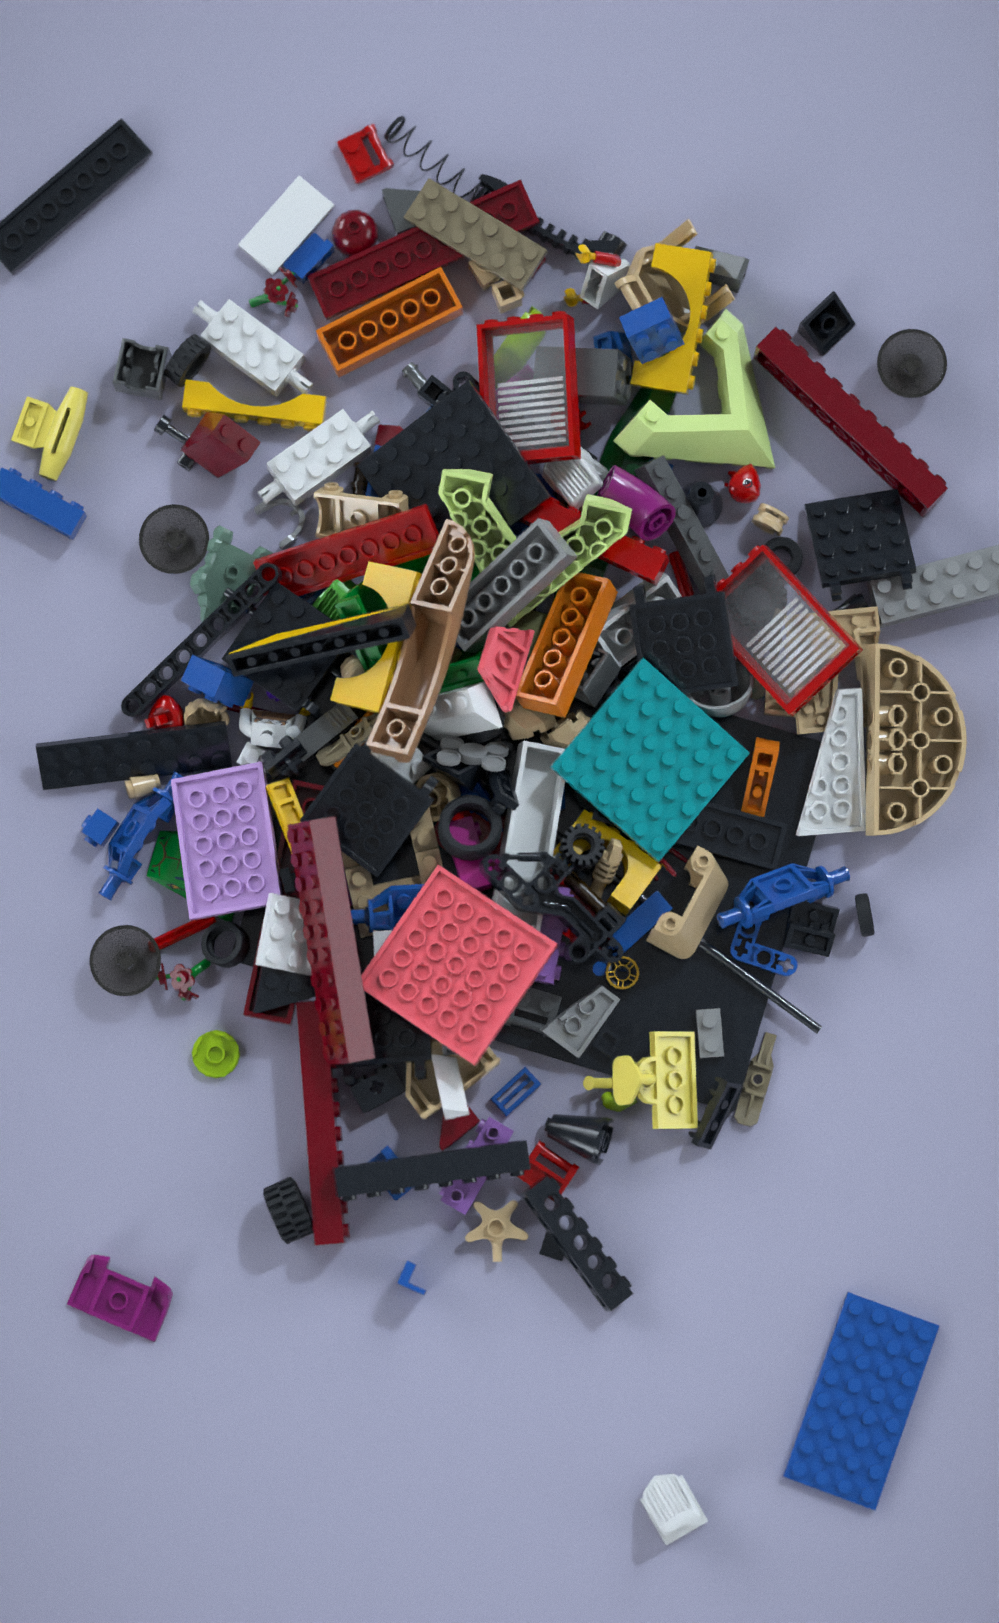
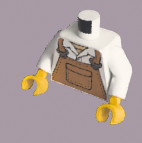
M252 692L250 699H246L244 706L240 709L239 728L243 734L250 737L251 744L282 748L279 742L286 735L294 739L302 733L307 721L306 716L311 714L304 708L298 715L251 710L254 699Z

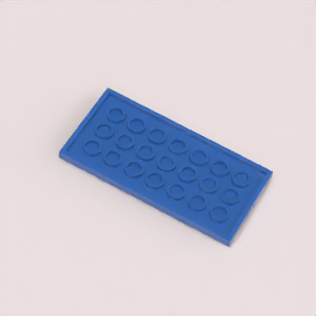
M847 1292L783 1477L876 1511L940 1325Z

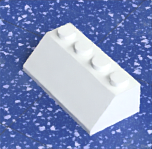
M485 681L439 694L424 733L438 741L448 736L458 737L503 727L493 695Z

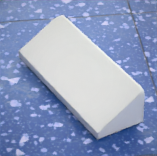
M436 1054L431 1055L445 1120L469 1115L457 1058Z

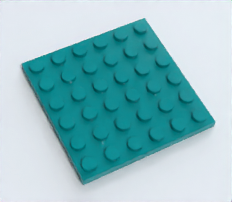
M641 658L553 762L550 768L656 862H659L750 752L647 660Z

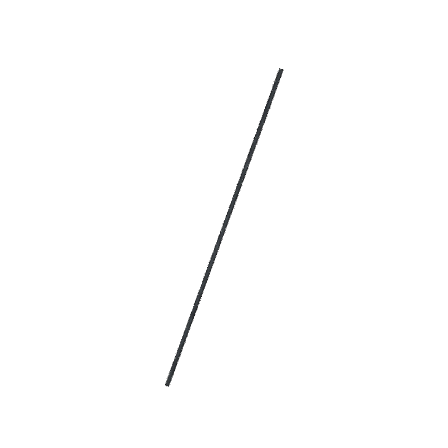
M228 587L223 595L228 598L234 591ZM234 601V602H233L234 604H236L238 607L241 608V604H240L239 601ZM253 607L248 614L252 616L257 608ZM333 665L328 673L335 678H341V670ZM423 732L420 739L422 743L432 750L440 747V743ZM482 775L480 781L485 787L487 783L484 782L485 777ZM485 787V789H486L487 791H489L491 794H493L492 791H490L489 789H487V788ZM557 830L555 841L560 843L563 834ZM615 874L612 883L618 886L622 878ZM642 893L637 902L642 904L648 897ZM704 938L701 939L698 947L817 1034L822 1026Z

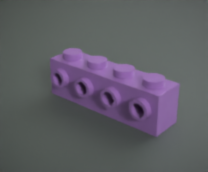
M558 886V890L562 895L574 897V895L570 894V888ZM542 916L540 932L556 942L558 947L534 982L554 985V980L560 979L562 966H558L557 963L558 957L564 955L566 942H561L563 932L567 933L568 928L556 917Z
M488 1117L487 1121L482 1119L475 1130L479 1133L475 1141L470 1140L465 1148L508 1142L514 1131L491 1117ZM486 1176L477 1177V1182L463 1184L462 1180L453 1181L452 1186L442 1187L439 1194L442 1196L440 1201L466 1215L485 1183Z

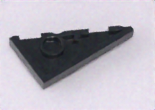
M261 967L252 1013H260L316 997L311 983V976Z

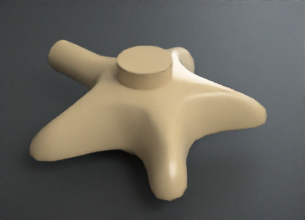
M512 1200L499 1210H492L478 1201L473 1204L482 1217V1223L467 1233L465 1240L467 1242L479 1239L489 1240L492 1244L493 1262H502V1243L505 1239H528L527 1232L516 1227L510 1221L511 1214L518 1205L517 1201Z

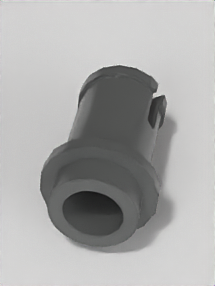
M411 362L403 368V377L408 378L419 391L427 379L419 371V366Z

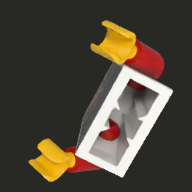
M582 244L578 246L582 254L576 253L575 255L583 264L591 260L592 262L589 263L581 294L577 295L575 289L568 288L564 291L566 296L563 298L569 307L582 302V304H590L599 309L620 291L614 283L626 276L630 264L627 260L621 259L616 254L599 251L591 253L588 247Z

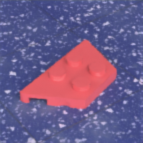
M498 626L489 629L477 670L503 712L512 711L535 633L534 630L506 629L505 627Z

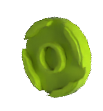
M213 1030L206 1032L194 1043L192 1050L193 1062L198 1071L207 1077H225L232 1073L239 1063V1045L231 1035L224 1031Z

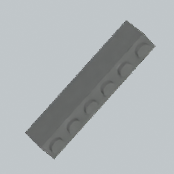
M662 455L635 469L634 471L641 481L657 491L674 506L676 510L675 518L667 532L700 593H706L704 582L706 575L715 574L717 583L723 578L726 580L729 575L665 456Z

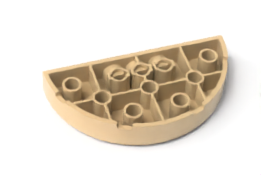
M878 643L867 645L866 836L898 833L920 824L934 814L948 799L956 786L955 783L964 765L967 744L963 712L959 708L953 689L942 674L918 655L916 656L897 646Z

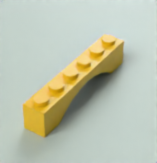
M195 380L185 381L182 403L183 411L191 417H201V414L205 415L206 412L225 414L228 418H234V421L239 423H247L248 420L257 421V424L263 426H270L271 423L280 424L281 427L293 429L294 426H301L307 431H312L324 423L327 406L326 396L301 394L290 401L273 406H250L227 398L209 382Z

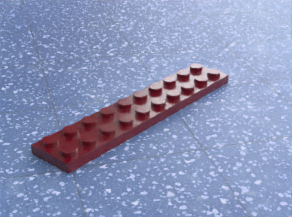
M521 179L469 202L519 233L540 224ZM414 227L307 277L326 320L410 283L439 267L443 268L463 259L465 256L418 227Z

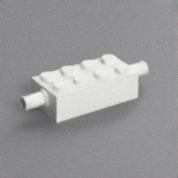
M229 299L218 312L214 311L202 300L197 303L198 307H194L193 313L208 323L207 328L200 335L201 339L211 345L213 351L276 398L288 383L302 394H307V388L309 390L312 388L313 383L297 372L305 362L304 354Z
M344 409L340 410L267 462V470L272 475L274 481L262 490H259L257 492L258 495L267 504L283 492L295 506L313 495L315 491L323 487L324 484L331 482L352 467L354 462H359L371 453V445L364 437V434L381 423L379 418L374 416L375 413L373 411H370L369 414L359 421L354 422Z

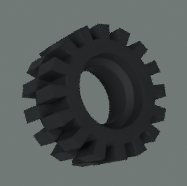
M581 823L576 824L575 827L571 826L559 843L561 859L565 858L567 860L566 864L570 863L573 865L574 870L576 867H579V871H583L584 868H587V870L591 869L593 865L595 866L598 863L605 849V846H603L605 843L604 838H600L602 834L600 831L596 833L594 826L591 829L588 828L589 824H584L583 827H581ZM578 839L586 840L590 844V852L586 855L577 854L573 849V842Z

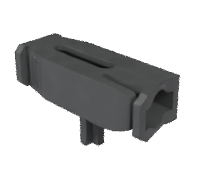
M337 704L294 738V740L298 739L308 752L301 758L303 762L296 767L298 770L315 759L319 750L333 744L340 738L339 735L345 734L357 723L359 719L349 706ZM333 764L330 765L334 770L337 769ZM291 771L286 777L290 778L294 773Z

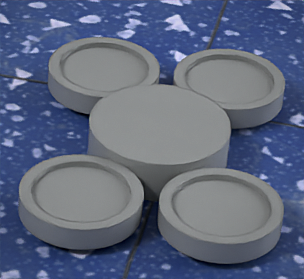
M448 736L440 741L442 751L437 753V762L445 766H455L460 762L468 765L481 764L487 771L498 772L505 769L506 761L503 757L508 755L509 747L501 742H490L485 746L478 743L464 744L461 738Z

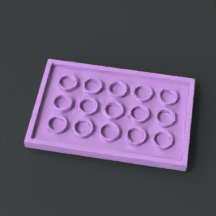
M262 761L171 779L189 919L192 921L266 907L269 893L283 895L270 799L266 790V785H268L266 770L264 768L265 764Z

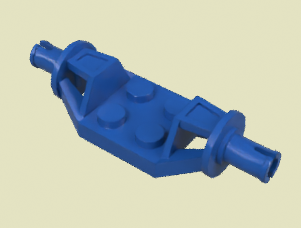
M174 772L164 790L154 787L152 789L155 792L154 794L134 803L109 842V867L104 865L103 868L109 872L110 876L98 892L103 897L112 901L113 896L122 883L133 884L131 880L142 866V863L133 857L142 849L143 841L148 833L152 832L155 828L157 819L169 823L175 812L171 779L183 777L182 775Z
M792 863L749 880L741 894L735 897L734 908L717 914L718 923L722 928L740 922L744 928H751L754 923L768 920L773 912L805 900L813 903L823 897H832L834 895V886L849 881L850 873L845 866L828 872L823 866H817L813 869ZM808 879H815L816 882H810ZM753 899L754 907L750 909L748 902Z
M424 884L389 886L373 899H367V907L365 909L351 910L352 923L366 924L369 933H373V930H393ZM388 903L387 911L373 912V909Z

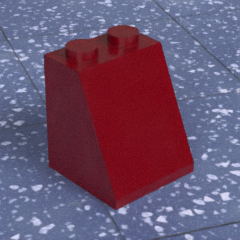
M206 412L180 451L216 478H219L248 462L261 442L225 414Z

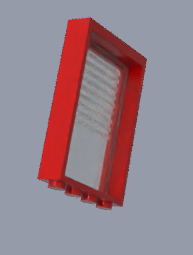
M565 311L552 312L551 316L531 314L526 319L513 316L508 317L507 321L498 322L497 319H488L484 321V324H476L480 395L527 463L530 465L581 459L574 318L566 314Z
M763 544L761 546L757 545L748 553L749 558L744 563L739 562L731 570L732 574L726 580L723 578L717 583V591L724 590L734 655L789 715L794 716L852 662L863 649L768 546Z

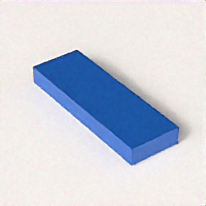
M657 890L626 918V922L612 936L621 944L625 953L656 925L664 913L670 912L673 907Z

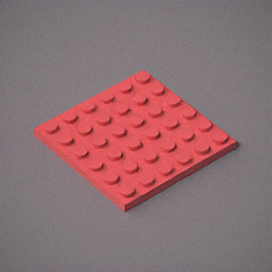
M437 865L361 975L363 989L369 995L476 1066L554 953L558 944L440 865Z

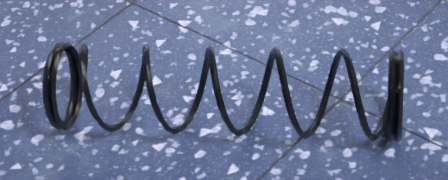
M399 116L385 132L384 139L388 143H396L408 135L403 148L404 156L412 157L425 149L420 160L421 171H428L441 163L437 172L436 182L444 185L459 175L453 188V193H455L456 186L465 168L448 181L439 183V173L449 154H446L432 167L422 169L424 155L432 140L417 152L406 155V145L416 126L401 138L389 141L397 135L406 121L404 116ZM399 123L396 129L391 133L393 128ZM479 182L469 192L460 197L463 198L475 190L471 201H474L482 195L489 194L490 188L484 187L476 195L482 182Z

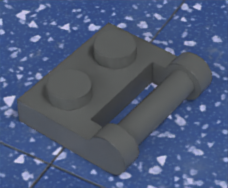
M529 987L504 1025L509 1027L515 1025L541 1033L543 1037L550 1038L540 1031L545 1024L521 1018L514 1014L516 1009L548 1018V1024L556 1018L562 997Z

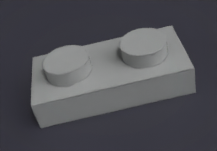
M720 1008L696 1010L699 1058L724 1057Z

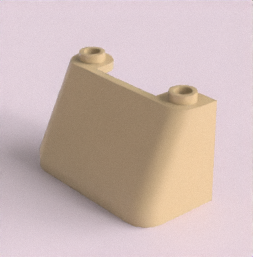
M699 846L696 847L684 867V870L690 874L691 880L689 885L697 889L682 917L672 912L664 913L646 939L647 942L680 959H687L695 952L728 889V880L713 855Z

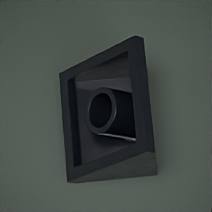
M832 291L799 323L797 332L820 355L824 356L856 323L836 292Z
M441 747L422 756V761L434 772L447 776L473 791L485 771L481 764L468 765L460 762L455 766L441 765L437 762V753L442 751Z

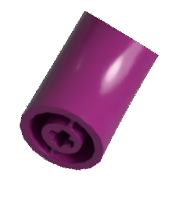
M616 465L609 470L603 480L602 487L596 495L612 499L631 508L629 528L646 541L654 540L667 531L675 518L676 510L669 501L649 485Z

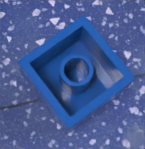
M663 297L619 317L626 336L641 364L652 361L685 344Z
M195 655L191 656L181 679L182 682L189 685L188 689L200 695L203 692L204 698L214 703L219 701L221 704L231 708L234 704L241 707L244 706L254 681L244 675L234 677L231 669L223 664Z

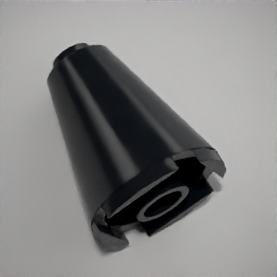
M702 481L689 483L682 488L702 527L705 528L712 525L722 512L723 502L719 491L713 485Z
M554 1114L552 1118L548 1117L544 1131L547 1132L548 1138L593 1164L600 1165L604 1160L600 1156L602 1152L607 1154L614 1127L609 1126V1124L614 1123V1120L608 1117Z

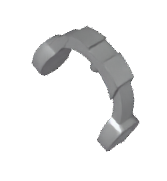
M290 499L270 500L267 504L262 502L254 508L257 515L277 505L293 508L294 510L290 512L291 516L298 514V527L279 543L282 550L288 548L297 541V536L303 528L305 522L303 510L300 509L299 504L295 506Z

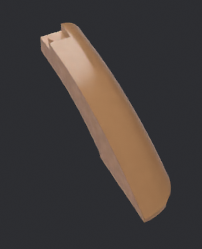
M449 519L445 520L411 599V611L417 626L411 638L403 642L392 683L366 744L374 753L394 757L398 762L402 763L411 762L440 693L461 626L475 558L473 541L461 525Z

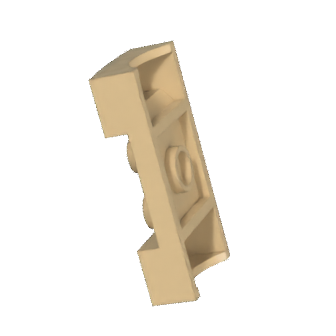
M326 483L314 492V498L319 508L316 538H323L409 510L408 496L404 495L400 490L389 491L382 498L343 493L344 488L340 487L338 483Z

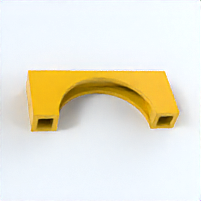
M655 243L651 267L654 270L670 275L681 284L688 297L690 320L683 337L684 345L644 364L634 360L630 383L632 386L688 395L689 390H693L695 384V376H692L693 366L697 367L699 361V353L696 352L697 343H702L704 329H700L702 319L706 320L708 306L704 305L705 298L710 296L712 282H709L710 273H714L716 259L713 258L712 252Z
M368 562L362 585L377 591L386 602L388 608L409 604L411 609L412 605L410 602L422 574L416 571ZM404 640L388 643L379 661L365 673L351 678L336 677L330 701L379 714L392 683Z

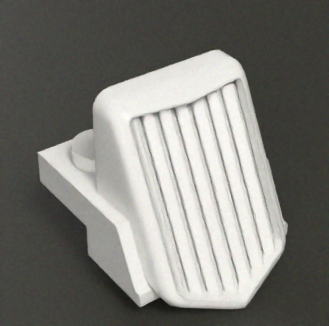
M581 447V459L545 463L542 477L555 492L564 498L569 506L579 509L584 504L587 494L594 495L602 487L603 480L609 471L606 467L595 461L589 452Z
M675 1474L654 1476L643 1491V1498L640 1501L666 1546L708 1522L682 1475L679 1477Z

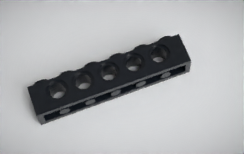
M548 1176L541 1177L520 1194L602 1308L605 1311H612L633 1294L630 1289L632 1287L631 1283L624 1275L620 1276L617 1272L615 1261L610 1256L606 1257L601 1250L603 1248L602 1243L597 1237H592L587 1231L589 1228L588 1224L582 1217L578 1218L573 1211L575 1207L567 1197L563 1198L558 1191L560 1190L558 1183L552 1177L550 1179ZM549 1196L555 1202L552 1210L547 1209L545 1206V1200ZM562 1216H565L569 1221V1225L565 1230L559 1225ZM576 1236H580L583 1240V1246L580 1249L574 1246ZM591 1255L597 1259V1265L594 1269L588 1265V1259ZM605 1275H609L612 1281L609 1288H605L602 1284V1279Z

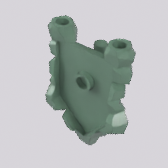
M220 525L217 526L213 531V538L208 542L207 550L209 552L204 559L206 563L192 574L190 586L194 593L199 594L197 598L201 607V622L227 599L223 593L228 587L235 591L256 571L253 564L255 559L273 554V552L259 546L251 555L231 545L233 540L232 531ZM255 584L249 586L247 590L250 597L253 594ZM234 603L231 604V612L233 611L234 614H237L241 608Z

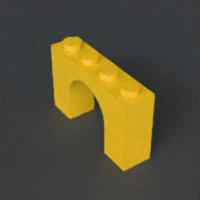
M584 809L572 825L573 827L580 823L581 827L584 824H589L588 828L590 829L594 826L596 828L595 832L598 833L600 831L602 834L600 838H604L605 843L603 846L607 848L611 838L621 841L623 847L621 861L624 867V875L607 902H610L615 909L626 916L659 872L662 865L656 862L649 854L640 850L634 841L626 840L622 837L620 832L613 826H607L602 822L591 820L593 812L589 813ZM578 839L573 842V849L579 855L591 849L590 844L584 839ZM560 844L554 849L553 856L559 852Z

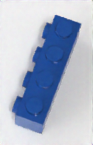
M2 467L0 470V501L74 540L87 517L85 511H83L84 507L75 501L68 503L62 500L64 496L52 489L50 492L42 489L43 485L34 479L29 481L21 477L22 473L11 467L9 470Z

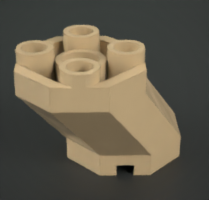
M516 698L512 711L504 712L506 719L504 721L505 728L512 740L530 738L534 736L533 732L539 730L540 733H543L557 724L554 715L525 709Z
M580 708L577 710L576 715L574 712H571L565 718L563 717L557 721V724L551 728L552 732L549 734L543 732L540 739L544 745L565 749L591 718L585 716Z

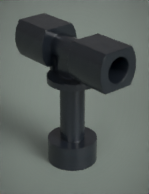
M163 415L154 431L160 435L166 432L184 446L191 434L187 436L170 424L172 419ZM183 453L177 464L190 471L195 461Z

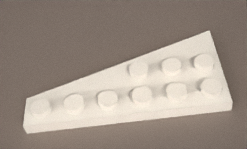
M862 688L836 689L797 828V836L866 831Z

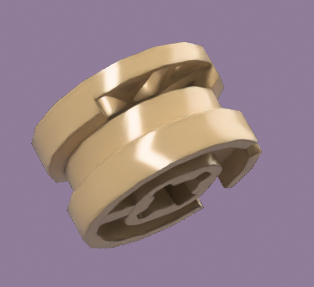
M760 503L757 509L759 512L752 518V523L769 534L773 535L774 532H777L776 536H780L783 532L782 527L787 524L789 517L770 505Z

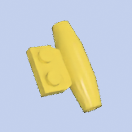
M71 386L57 411L49 403L26 397L11 441L32 449L43 448L39 469L40 476L53 481H57L72 454L84 420L88 392Z

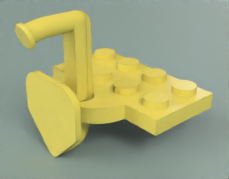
M649 1032V1057L642 1058L635 1064L631 1056H619L613 1062L612 1078H593L592 1076H587L583 1080V1086L586 1090L613 1089L614 1100L618 1105H631L636 1096L643 1103L652 1105L653 1129L698 1128L694 1032Z

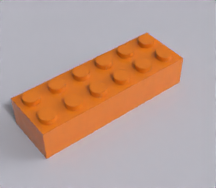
M439 267L317 329L316 335L338 378L463 315V307L442 267Z
M577 573L559 588L520 680L515 698L523 708L566 717L618 594L608 578Z

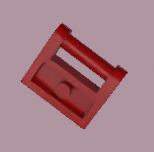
M370 124L362 130L337 141V145L357 185L394 167L392 159L388 158L376 134L377 129L374 124ZM366 138L369 139L380 161V164L374 166L362 142Z
M539 1140L529 1155L531 1170H524L525 1175L516 1177L530 1186L541 1177L548 1176L549 1179L552 1177L560 1186L558 1191L562 1195L580 1166L575 1163L572 1165L545 1147L546 1144ZM540 1154L567 1172L564 1179L536 1161L538 1155Z

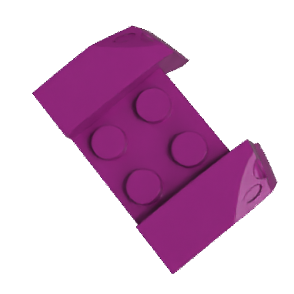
M91 1254L79 1274L67 1305L155 1342L170 1307L173 1296L171 1288L155 1276L151 1287L108 1269L111 1262L110 1257Z

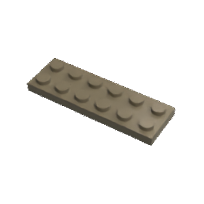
M428 178L404 216L406 221L521 291L524 290L548 252L542 246Z

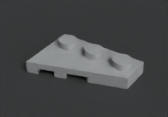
M598 985L542 1027L540 1031L579 1058L620 999L602 985Z

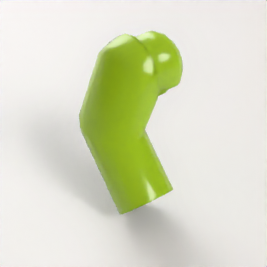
M609 1091L604 1092L601 1096L602 1105L606 1109L615 1112H622L638 1103L635 1098L631 1105H618L614 1100L612 1092Z

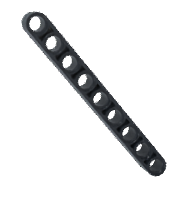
M271 563L261 565L122 700L121 710L123 713L131 717H138L144 714L184 675L189 661L182 663L179 658L180 653L187 650L190 658L192 655L202 658L281 581V569ZM268 568L275 570V577L271 581H267L264 576ZM255 584L258 587V594L255 597H250L247 590L249 586ZM234 601H239L241 604V610L237 614H233L230 609ZM218 617H221L224 621V626L221 630H216L213 625ZM200 634H204L207 637V643L203 647L198 646L196 642ZM166 667H170L173 671V675L169 680H166L162 674ZM149 683H153L156 687V691L152 696L146 693V686ZM133 699L139 704L138 710L134 713L129 709V703Z

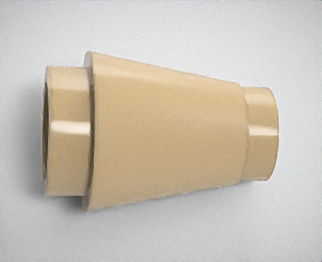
M157 774L129 777L130 780L124 781L129 799L135 798L137 800L153 792L152 789L154 787L161 788Z

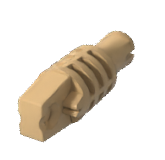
M611 838L592 872L593 882L590 888L600 898L606 885L613 881V877L623 857L621 854L623 847L618 839Z

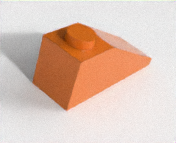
M756 737L741 808L742 812L760 817L765 816L780 742Z

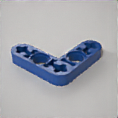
M738 922L730 947V954L733 959L780 976L788 977L796 972L798 964L793 956L755 943L762 922L754 923L755 931L752 934H745L742 931L741 923ZM738 935L746 939H752L751 943L746 941L744 949L747 950V954H742L741 957L737 956V951L734 950V947H739L742 939H737ZM766 951L769 953L770 962L768 964L762 965L757 961L759 952ZM775 955L779 956L777 961L785 962L786 959H789L793 969H788L787 972H784L783 967L778 964L775 965V969L771 968Z

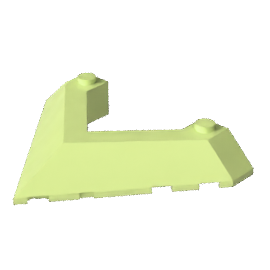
M725 309L703 334L702 343H698L714 357L715 367H717L718 372L717 387L718 396L721 399V414L667 415L655 403L649 400L613 440L631 457L645 456L653 457L654 459L664 455L666 460L680 459L687 462L721 465L726 463L733 466L752 464L753 466L765 467L767 469L775 468L744 326Z
M443 469L438 494L448 508L452 520L461 525L470 535L475 549L474 561L479 571L482 572L517 539L489 498L493 474L471 469ZM587 494L581 518L558 532L578 558L508 623L509 627H512L519 619L543 602L545 598L553 594L586 565L626 535L632 509L612 499Z

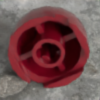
M348 210L335 220L332 228V239L336 249L341 254L350 257L377 244L378 227L368 213L361 210Z

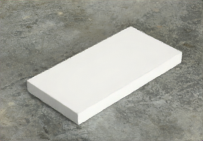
M298 176L242 239L238 246L275 276L279 271L278 268H282L284 263L311 235L335 205L301 176Z

